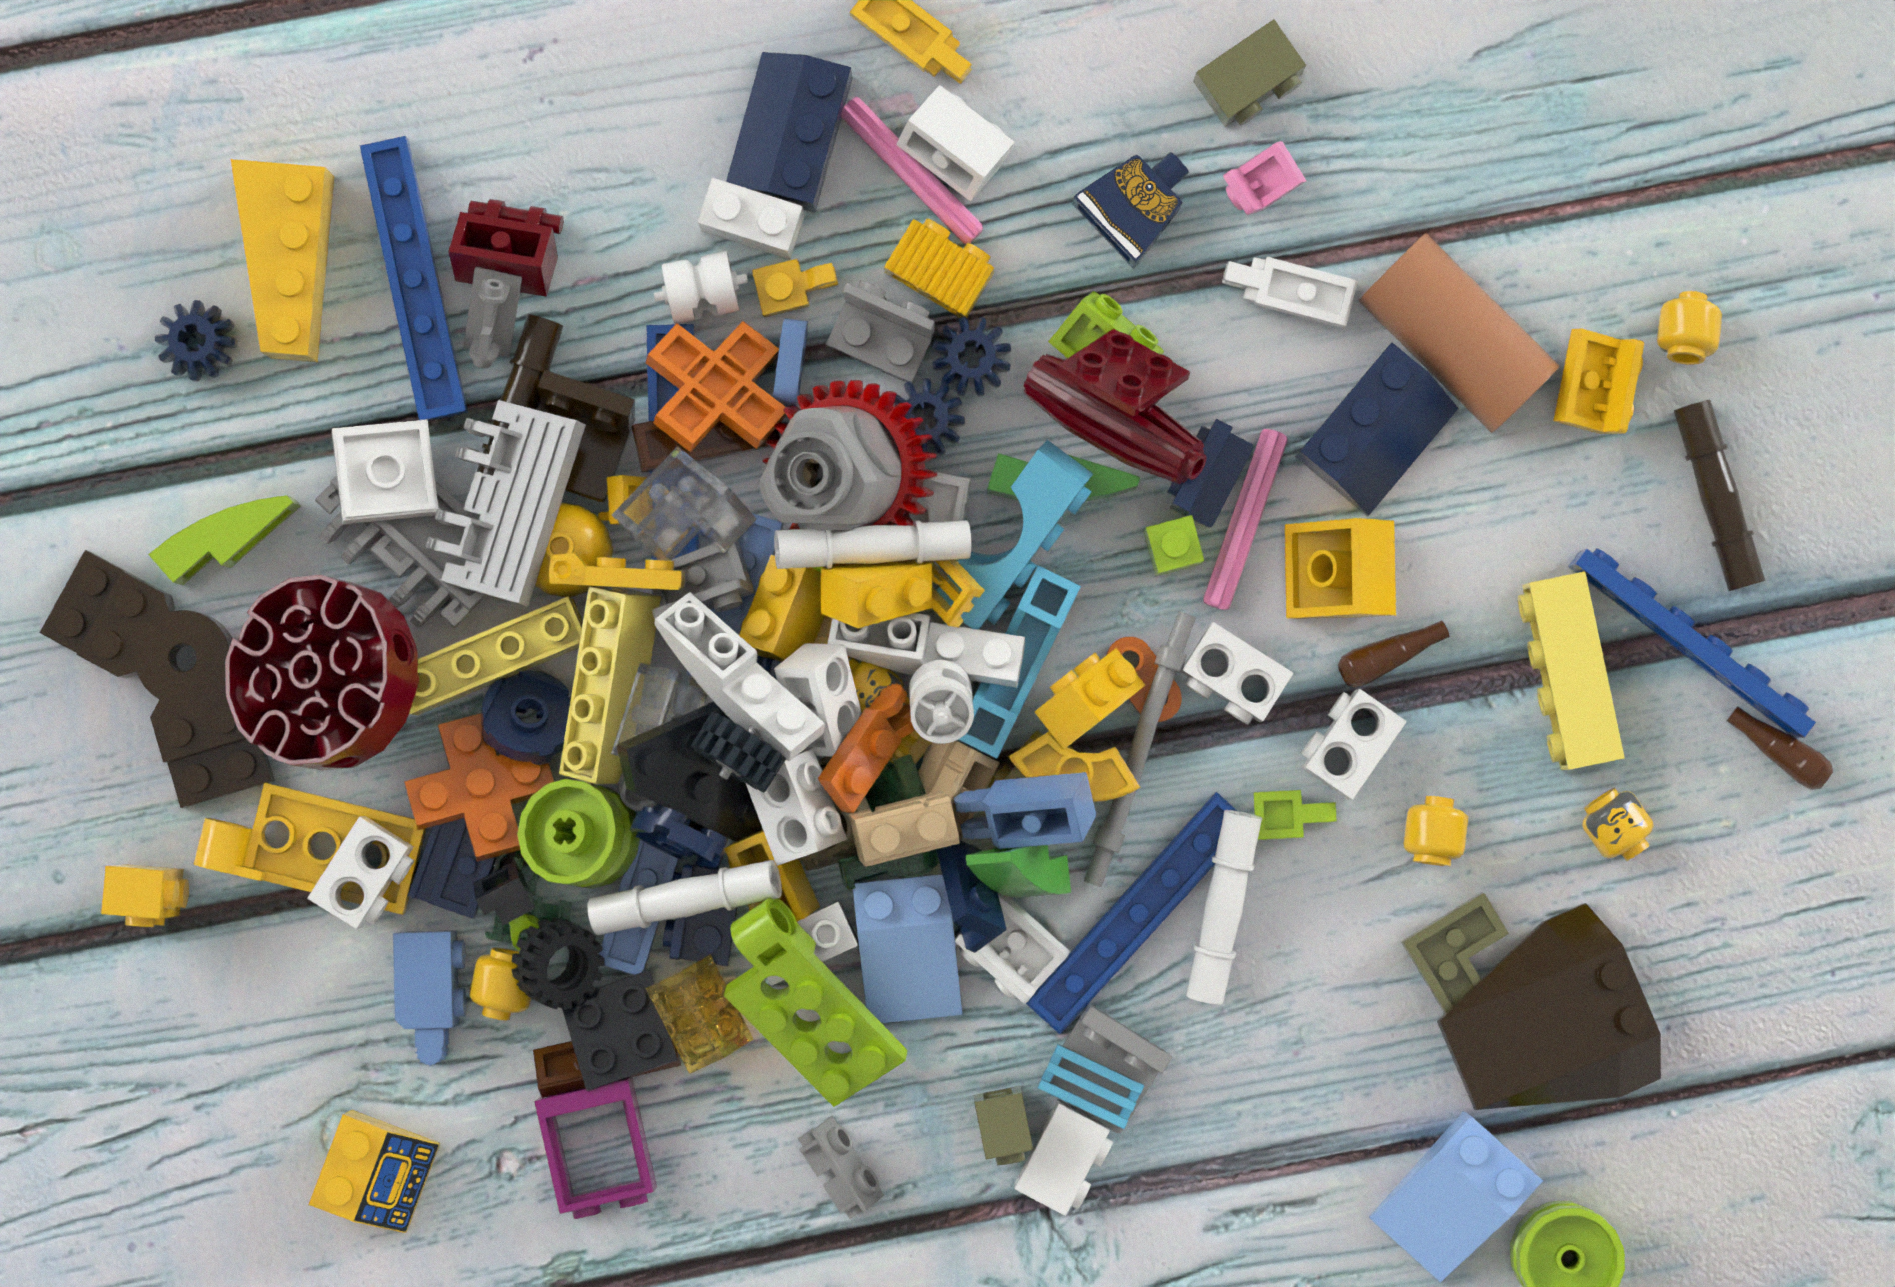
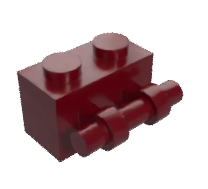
M489 199L488 203L471 200L468 206V213L460 212L448 251L455 281L473 284L475 267L520 276L522 277L520 293L547 297L558 259L554 233L561 234L564 217L549 214L546 208L530 206L529 210L508 207L505 201Z

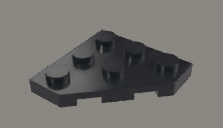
M714 701L616 745L627 789L663 807L676 810L687 816L688 819L735 842L763 829L746 784L735 776L730 775L727 780L719 776L722 768L711 763L710 760L704 758L691 747L692 742L712 712L731 720Z

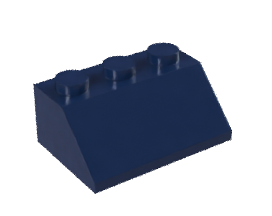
M762 52L726 182L803 206V210L816 213L841 123L842 109L846 104L853 79L851 67L808 55Z
M1391 342L1295 457L1368 517L1459 408L1429 372Z

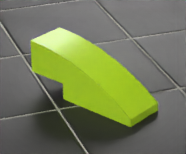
M284 495L257 499L228 507L182 529L148 555L173 583L183 586L214 558L220 565L232 568L297 511L301 505L296 499Z

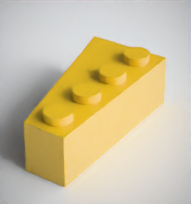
M230 159L260 352L271 359L318 362L335 176L326 167Z

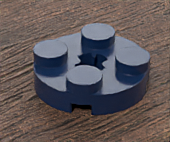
M533 670L519 671V676L510 677L505 681V677L496 680L487 690L482 703L480 719L483 728L482 736L485 743L510 759L532 762L537 765L551 762L554 755L563 750L571 700L569 690L557 678ZM528 709H534L537 711L536 719H542L536 723H524L521 721V718L516 716V713L525 714Z
M643 806L642 810L637 812L630 827V831L638 832L636 837L648 845L680 860L683 856H698L695 865L710 870L718 869L726 852L724 848L728 841L725 836L713 830L702 828L699 832L686 826L687 816L663 806L660 811Z

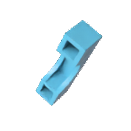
M1048 440L1036 451L1011 486L1023 512V529L1017 545L998 554L971 552L969 559H959L957 561L985 590L980 598L973 597L971 602L974 606L969 613L963 612L960 616L964 620L963 622L972 629L979 630L987 620L993 625L997 623L1011 604L1004 596L1013 584L1019 588L1024 586L1038 566L1031 561L1040 547L1047 552L1051 549L1064 531V528L1057 523L1067 510L1075 515L1092 492L1085 485L1093 473ZM947 575V577L959 588V590L962 591V589L952 580V578L949 575ZM939 587L937 592L952 606L954 601Z
M1039 565L1037 566L1005 633L1025 637V649L1018 686L1015 688L981 682L973 698V723L968 732L958 741L995 759L998 758L1081 588L1080 585Z

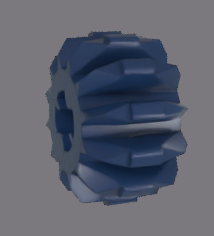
M200 300L193 301L190 314L183 305H175L174 312L178 319L174 322L170 318L163 316L160 320L163 326L170 329L169 333L155 336L156 343L169 346L158 355L160 361L163 363L173 362L171 373L178 377L188 370L189 379L194 382L200 381L203 368L210 377H218L219 370L215 362L219 360L228 366L233 362L230 356L223 353L224 348H235L238 346L237 339L224 336L234 328V323L230 319L220 320L222 310L216 305L211 306L205 312L204 303ZM196 331L206 337L203 346L197 344L198 351L187 345L190 336L196 338L194 334Z
M961 317L959 318V328L961 331L959 335L948 325L942 329L943 335L951 344L934 342L933 351L948 357L933 361V370L941 371L950 368V371L941 379V384L945 383L949 386L956 378L959 379L960 382L957 387L958 396L964 397L967 392L968 383H974L977 397H982L985 394L982 382L984 379L996 389L1001 386L1000 378L992 370L1000 372L1010 371L1011 364L995 357L1010 353L1011 345L1009 343L993 345L1001 337L1003 330L1000 327H996L986 336L983 334L986 328L985 318L980 317L976 324V330L969 331L967 318ZM968 346H975L976 353L981 349L985 355L979 358V365L976 368H968V361L962 365L958 359L965 356V348Z
M930 378L923 379V393L919 394L916 393L915 387L910 381L906 382L904 388L909 399L906 401L900 395H896L894 406L904 402L911 404V408L905 416L906 419L915 418L913 413L918 409H921L922 413H924V408L933 409V420L937 424L932 429L925 425L926 430L918 428L914 430L917 435L930 434L932 436L928 442L921 445L923 452H928L927 445L933 444L939 456L945 455V446L940 439L944 437L954 444H957L960 440V436L949 429L948 426L960 427L965 425L964 416L948 415V413L957 410L962 405L961 399L957 397L944 403L943 400L948 395L949 386L944 383L939 387L935 395L931 394L932 383Z

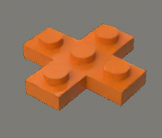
M742 321L724 342L713 351L677 323L650 351L645 362L679 389L656 414L653 424L690 452L719 421L758 449L775 430L774 426L786 418V414L783 411L786 407L754 383L777 358L779 348Z
M481 713L438 725L450 769L404 781L417 831L464 818L477 862L520 850L517 835L518 826L511 805L529 800L533 794L546 784L554 782L549 763L537 765L532 762L510 759L504 755L497 756L495 749L487 745L483 740Z

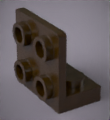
M544 370L538 385L540 404L537 410L577 420L586 425L565 491L598 502H604L608 494L607 477L615 475L631 433V427L635 422V399Z

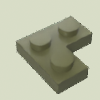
M1481 892L1402 940L1401 943L1445 1014L1481 980L1469 958L1509 933L1485 893Z

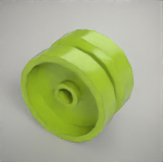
M571 779L548 783L530 797L521 813L517 833L521 855L531 870L548 882L590 889L612 884L628 871L637 856L640 839L636 837L638 832L630 831L636 813L624 804L619 793L609 787Z
M1549 1201L1531 1209L1517 1224L1510 1242V1264L1519 1284L1523 1287H1619L1625 1271L1624 1247L1616 1230L1601 1215L1590 1208L1572 1201ZM1567 1250L1574 1255L1573 1260L1569 1264L1563 1260L1561 1262V1257Z

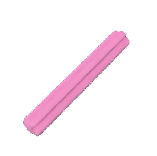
M854 97L845 104L841 115L847 124L963 244L971 243L982 232L983 227L971 212L929 169L896 145L899 138L859 97Z
M1263 429L1258 439L1203 598L1204 603L1211 607L1228 610L1231 606L1288 442L1287 436L1276 430Z

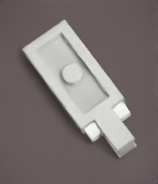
M1254 257L1251 267L1229 261L1226 264L1222 279L1223 284L1244 289L1243 300L1254 302L1253 305L1340 328L1347 326L1358 281L1271 257H1266V259Z

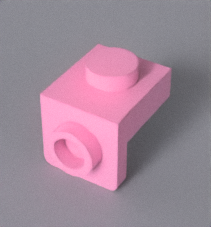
M1282 141L1276 142L1241 167L1231 169L1223 175L1228 184L1226 192L1229 199L1237 209L1244 210L1247 215L1263 211L1306 182L1305 177Z

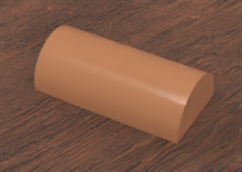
M1427 233L1420 237L1358 300L1491 433L1514 414L1560 367Z

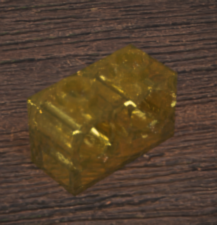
M711 954L677 970L646 988L689 1074L727 1057L754 1040L741 1013L723 996L726 984Z

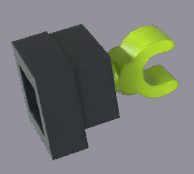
M516 861L473 882L475 900L484 915L495 910L503 925L509 922L512 944L520 951L521 948L516 946L519 938H521L519 936L520 932L528 929L530 926L538 929V921L540 920L528 914V912L535 909L533 893L525 881L524 874Z

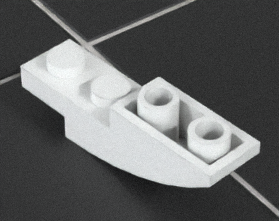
M691 592L687 593L655 618L654 625L696 682L736 725H740L745 730L750 725L758 730L756 736H761L788 761H791L824 733L825 723L757 663V651Z
M912 613L858 629L832 619L827 644H844L847 656L909 675H913L919 667L930 661L947 660L962 667L968 674L971 684L972 681L1017 688L1025 649V637L932 623L930 615Z

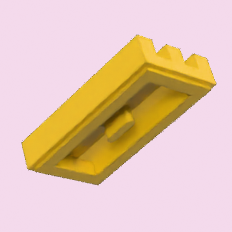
M938 560L935 562L952 578L962 591L933 561H929L932 563V581L938 584L954 601L952 606H950L932 587V609L948 626L959 628L964 621L960 617L962 613H969L974 606L971 602L973 597L980 598L985 590L956 560Z

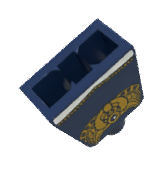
M1169 152L1152 169L1140 156L1135 155L1079 191L1074 196L1072 205L1134 269L1180 210L1183 202L1171 189L1189 171L1172 152Z

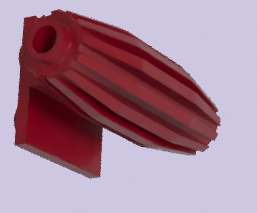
M1113 328L1066 360L1050 354L1042 355L1038 361L1034 362L1031 370L1028 371L1023 385L1025 388L1023 392L1030 400L1067 431L1122 463L1178 484L1186 482L1188 478L1194 480L1203 470L1207 459L1206 455L1203 454L1204 443L1164 409L1156 405L1165 395L1186 382L1190 376V371L1174 363L1169 357L1156 353L1135 341L1130 335Z

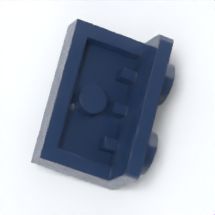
M1218 419L1214 421L1210 429L1201 425L1196 435L1204 443L1203 454L1207 457L1201 473L1194 480L1188 478L1186 482H1181V484L1172 482L1167 493L1175 496L1169 507L1170 509L1184 516L1192 515L1194 521L1207 528H1211L1216 522L1253 450L1252 443L1231 433L1233 427Z
M960 840L959 844L936 850L953 922L961 927L966 950L975 953L1005 932L1007 928L998 892L990 889L978 879L967 866L966 855L983 850Z

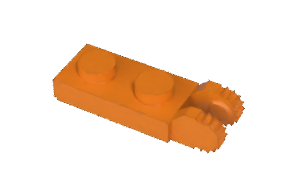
M892 683V685L883 688V691L875 698L871 706L865 708L818 777L819 782L841 812H855L901 744V738L914 731L911 722L910 704L902 705L906 702L905 700L908 698L906 695L908 694L901 684Z

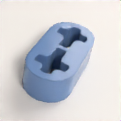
M784 318L773 397L785 407L798 406L797 396L800 394L808 333V321Z

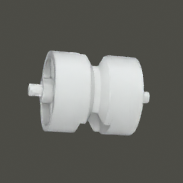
M727 251L701 256L699 264L695 266L688 259L662 264L665 286H662V291L654 292L655 302L665 300V304H669L674 324L700 319L703 310L707 309L714 316L740 311L736 290L740 289L739 284L748 283L747 274L737 275L736 271H732Z
M947 660L930 661L916 670L909 685L911 722L916 732L925 740L938 744L951 743L963 737L970 729L974 718L972 688L968 674L962 667Z

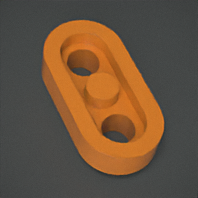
M1123 637L1109 647L1106 655L1117 648L1121 655L1124 652L1132 651L1138 656L1139 662L1134 669L1145 686L1128 700L1141 715L1158 665L1154 664L1156 655L1143 640L1136 637ZM1174 679L1158 722L1172 718L1181 706V691Z

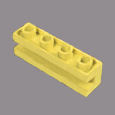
M1586 572L1522 585L1524 594L1518 595V608L1523 623L1530 622L1533 641L1527 642V649L1533 670L1540 669L1543 687L1537 688V697L1542 715H1549L1553 734L1547 735V745L1552 762H1559L1561 770H1570L1624 759Z
M589 586L559 769L560 775L593 784H618L623 772L616 745L639 735L656 632L652 610L660 607L661 596L628 588L612 587V589Z
M567 596L419 658V683L409 714L421 715L488 687L500 678L505 677L507 679L519 674V671H526L578 649L583 619L575 600Z

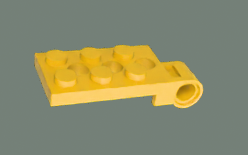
M264 783L253 828L222 820L205 818L193 864L214 871L312 892L360 816H366L414 846L408 857L414 860V863L399 885L392 881L382 896L388 900L385 911L404 915L409 901L408 894L415 877L427 828L417 831L414 818L271 783ZM273 821L285 823L290 832L288 842L281 848L270 846L265 839V830ZM320 832H327L332 835L336 843L334 854L326 860L317 858L311 850V841ZM376 840L372 844L376 845L382 853V861L377 868H382L389 861L390 851L386 844ZM349 881L341 889V900L361 905L364 899L363 889L359 884Z

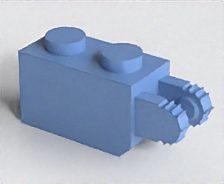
M1086 772L995 780L991 788L965 791L954 797L957 812L985 811L986 816L967 819L963 824H960L963 837L972 840L974 838H992L993 845L999 849L1083 842L1096 817Z
M457 930L393 933L395 1020L404 1029H415V1048L418 1049L415 1053H417V1058L420 1060L419 1063L422 1062L429 1065V1067L437 1062H441V1060H446L445 1057L449 1055L447 1052L450 1050L447 1047L449 1044V1028L458 1026L459 1017L466 1016V989L458 988V969L465 968L466 950L464 940H457Z

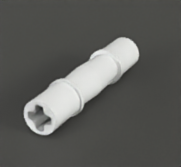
M967 520L927 523L914 521L913 526L871 525L851 530H776L774 535L775 561L777 569L826 567V569H831L832 564H878L905 560H915L917 564H922L923 561L969 559L971 556V532Z
M1234 810L1224 811L1216 854L1212 857V862L1216 863L1205 902L1200 942L1194 944L1193 948L1195 955L1186 996L1190 999L1217 1005L1224 1003L1232 960L1236 957V952L1232 951L1243 912L1248 873L1254 870L1255 867L1253 860L1262 818L1259 816Z
M773 860L730 869L723 867L719 869L717 874L678 879L649 888L638 885L630 890L592 897L588 901V917L596 935L636 927L648 928L651 922L689 917L723 907L730 911L736 909L737 906L765 901L769 897L773 899L780 898L782 893L781 878Z

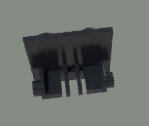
M650 970L596 988L592 995L587 993L583 995L585 1002L577 1005L572 1002L571 1009H562L587 1091L678 1060L662 1010L664 1005L660 989L655 987Z

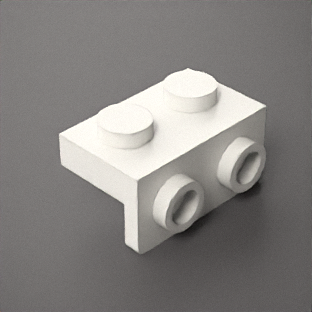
M998 893L1007 930L975 953L966 950L962 932L955 938V942L960 946V953L969 963L976 967L982 966L996 978L995 983L1006 996L1012 999L1018 998L1026 1004L1043 982L1066 959L1070 951L1009 896Z

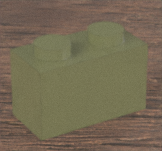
M1273 19L1198 70L1193 82L1224 127L1235 120L1241 126L1263 110L1260 105L1261 102L1273 94L1278 99H1281L1300 86L1302 82L1298 77L1303 74L1306 64L1275 19Z
M1021 1086L975 1094L974 1104L985 1159L996 1158L997 1165L1024 1161V1152L1032 1151L1033 1146Z

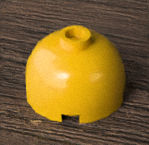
M561 503L535 584L537 588L549 595L574 597L586 593L589 586L549 584L551 555L577 553L588 566L597 567V557L612 558L613 545L608 529L596 514L581 505Z

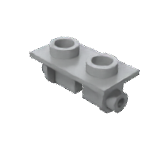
M475 267L463 348L470 349L469 354L475 366L489 368L492 362L497 360L498 356L510 357L522 277Z
M833 1115L817 1128L811 1129L798 1138L802 1144L799 1150L817 1177L830 1169L835 1174V1177L824 1183L823 1187L838 1208L840 1214L845 1212L848 1218L851 1219L862 1211L863 1213L884 1196L879 1188V1182L875 1173L863 1164L853 1148L850 1134L844 1127L838 1125Z

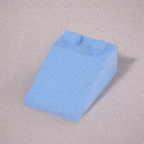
M932 874L853 883L866 1008L881 1023L963 1015L953 918L943 875Z
M1463 1111L1369 1218L1441 1283L1518 1210L1543 1180L1471 1115Z

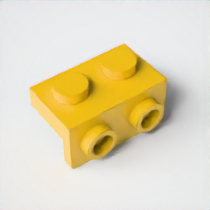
M1583 328L1571 329L1553 421L1598 434H1625L1634 412L1633 400L1638 376L1643 367L1642 354L1644 342L1637 339H1617Z

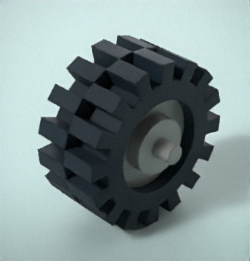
M713 712L691 744V747L700 755L710 760L717 767L722 768L719 776L726 780L730 775L735 776L741 782L747 783L752 788L758 789L761 792H766L786 760L779 751L773 749L771 745L756 736L758 730L750 725L745 730L740 725H736L731 720Z

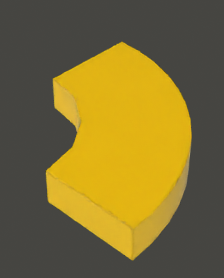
M1050 731L1008 756L1015 767L1026 778L1086 772L1093 802L1116 799L1141 788L1116 747L1100 753H1079L1068 747L1063 749Z

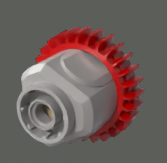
M842 380L832 381L829 389L825 385L813 387V396L811 394L797 396L800 408L788 406L783 409L790 421H782L774 426L782 434L780 439L766 441V444L774 448L771 457L765 458L762 461L767 466L759 479V487L763 499L772 514L781 523H792L788 530H851L871 525L913 526L914 521L909 513L922 515L927 512V509L917 500L918 498L931 497L934 494L932 490L923 486V482L925 479L935 478L938 475L934 471L925 469V462L936 458L937 455L932 452H923L921 446L928 442L932 436L930 434L917 435L914 430L923 422V419L921 417L905 418L911 408V404L904 402L893 407L897 395L896 392L886 391L880 396V385L876 383L868 384L863 388V381L850 380L847 387Z

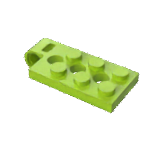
M769 897L731 924V936L736 947L754 967L728 983L723 996L833 1107L906 1061L908 1050L814 954L816 942L797 923L794 914L783 901L778 898L773 899ZM769 976H778L783 978L789 986L783 989H775L770 987L764 979ZM800 1009L814 1010L819 1014L820 1019L805 1021L797 1015L796 1011ZM832 1041L845 1042L852 1050L847 1053H837L831 1050L827 1044Z

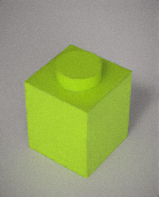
M1192 515L1152 525L1144 529L1143 533L1155 577L1198 566L1204 562Z

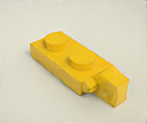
M858 0L849 12L850 16L921 71H926L933 77L942 70L961 84L972 71V64L956 52L960 42L953 37L952 31L912 0Z
M577 553L551 555L549 584L682 590L685 584V571H675L674 561L645 560V569L626 568V559L597 557V567L588 566Z

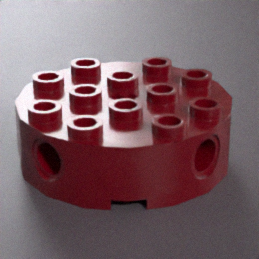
M321 574L288 578L259 595L246 612L250 617L243 624L239 638H232L225 659L226 699L238 730L251 744L257 745L266 755L271 756L275 760L291 766L321 771L354 768L384 751L406 723L419 683L417 647L405 616L382 593L353 582Z

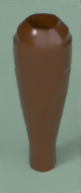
M1441 620L1422 629L1398 634L1353 649L1341 657L1338 663L1339 672L1348 686L1356 688L1369 684L1406 663L1431 645L1449 638L1448 629Z
M1737 706L1728 717V723L1743 732L1769 759L1804 787L1810 790L1821 789L1833 773L1831 762L1823 754L1788 733L1754 718Z

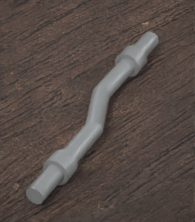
M1178 611L1166 646H1160L1154 664L1158 665L1139 717L1126 765L1138 784L1140 783L1155 729L1176 672L1181 673L1187 655L1183 652L1196 617ZM1137 790L1113 799L1104 827H1098L1092 844L1097 846L1086 873L1085 882L1102 887L1114 852L1119 853L1125 835L1121 834Z

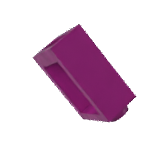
M632 1077L591 1091L583 1088L544 1098L540 1097L534 1101L560 1214L572 1211L573 1218L579 1219L601 1213L600 1205L609 1202L619 1201L620 1208L648 1202L647 1194L654 1192L657 1184ZM622 1101L640 1179L574 1194L556 1116Z

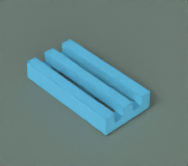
M1057 1044L1037 1088L1125 1129L1131 1112H1133L1136 1101L1144 1088V1084ZM1062 1057L1130 1089L1127 1098L1058 1066ZM1056 1075L1121 1106L1122 1109L1119 1115L1051 1083L1053 1076Z

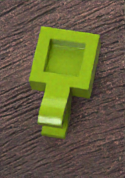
M1301 790L1253 792L1254 815L1262 818L1258 840L1304 838L1303 823L1337 822L1336 802L1302 804Z

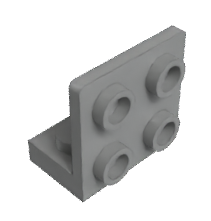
M860 280L857 287L847 283L843 290L845 303L828 338L826 347L904 382L910 381L913 384L935 335V322L928 317L930 311L907 300H904L901 306L894 304L884 297L886 294L884 290L868 282Z
M1091 1004L1087 1005L1062 1045L1144 1084V1088L1136 1101L1128 1121L1159 1072L1163 1074L1173 1058L1170 1053ZM1063 1057L1058 1065L1127 1098L1130 1089ZM1056 1075L1051 1080V1083L1118 1115L1122 1109L1121 1106ZM1074 1106L1115 1133L1123 1131V1128Z

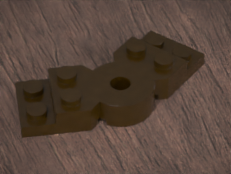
M85 550L39 633L76 652V655L117 677L129 678L138 675L144 687L159 699L150 719L163 763L168 764L180 808H187L275 781L268 755L257 745L251 744L238 730L226 699L225 659L232 641L229 631L219 621L208 615L188 610L174 611L175 605L172 595L100 556ZM190 645L196 652V663L193 668L183 672L176 662L177 653L184 646Z

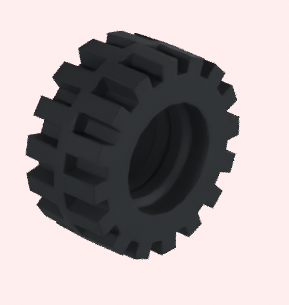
M552 917L551 921L547 919L538 921L539 928L530 926L525 931L528 935L527 939L519 938L516 944L521 949L519 954L513 953L511 962L517 964L516 968L511 969L512 975L515 979L519 980L516 984L519 989L533 1000L553 1009H558V1007L564 1010L571 1009L572 1002L580 1005L585 1002L583 996L585 993L589 995L594 993L596 988L592 984L595 980L601 981L603 973L598 971V967L605 966V958L598 953L603 948L601 943L595 940L596 936L573 922ZM567 946L569 960L565 970L560 976L549 981L547 967L550 959L556 951Z

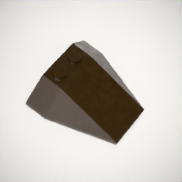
M1587 903L1580 904L1542 921L1437 1021L1474 1110L1620 1098L1661 1079V1033L1623 944Z

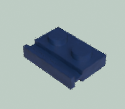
M464 818L433 826L408 896L474 919L479 905L475 900L473 882L492 873L497 857L479 862L476 861Z

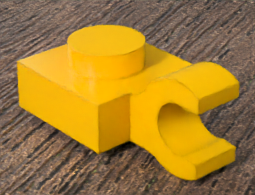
M793 259L752 270L764 317L809 307L808 292L839 285L835 267L832 263L815 266L802 272L799 260Z

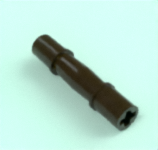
M527 314L514 357L509 362L513 367L500 398L501 401L536 410L539 401L538 385L544 370L550 371L564 327L563 325L546 318ZM495 420L493 422V425L506 429L509 427V424ZM489 438L488 444L483 443V453L489 454L493 438ZM480 465L477 468V472L492 476L495 471Z
M1711 400L1701 401L1674 410L1687 454L1685 459L1692 462L1701 503L1715 541L1711 542L1712 547L1715 546L1728 592L1766 581L1752 538L1754 533L1753 530L1748 531L1739 492L1723 451L1728 449L1727 444L1723 443Z

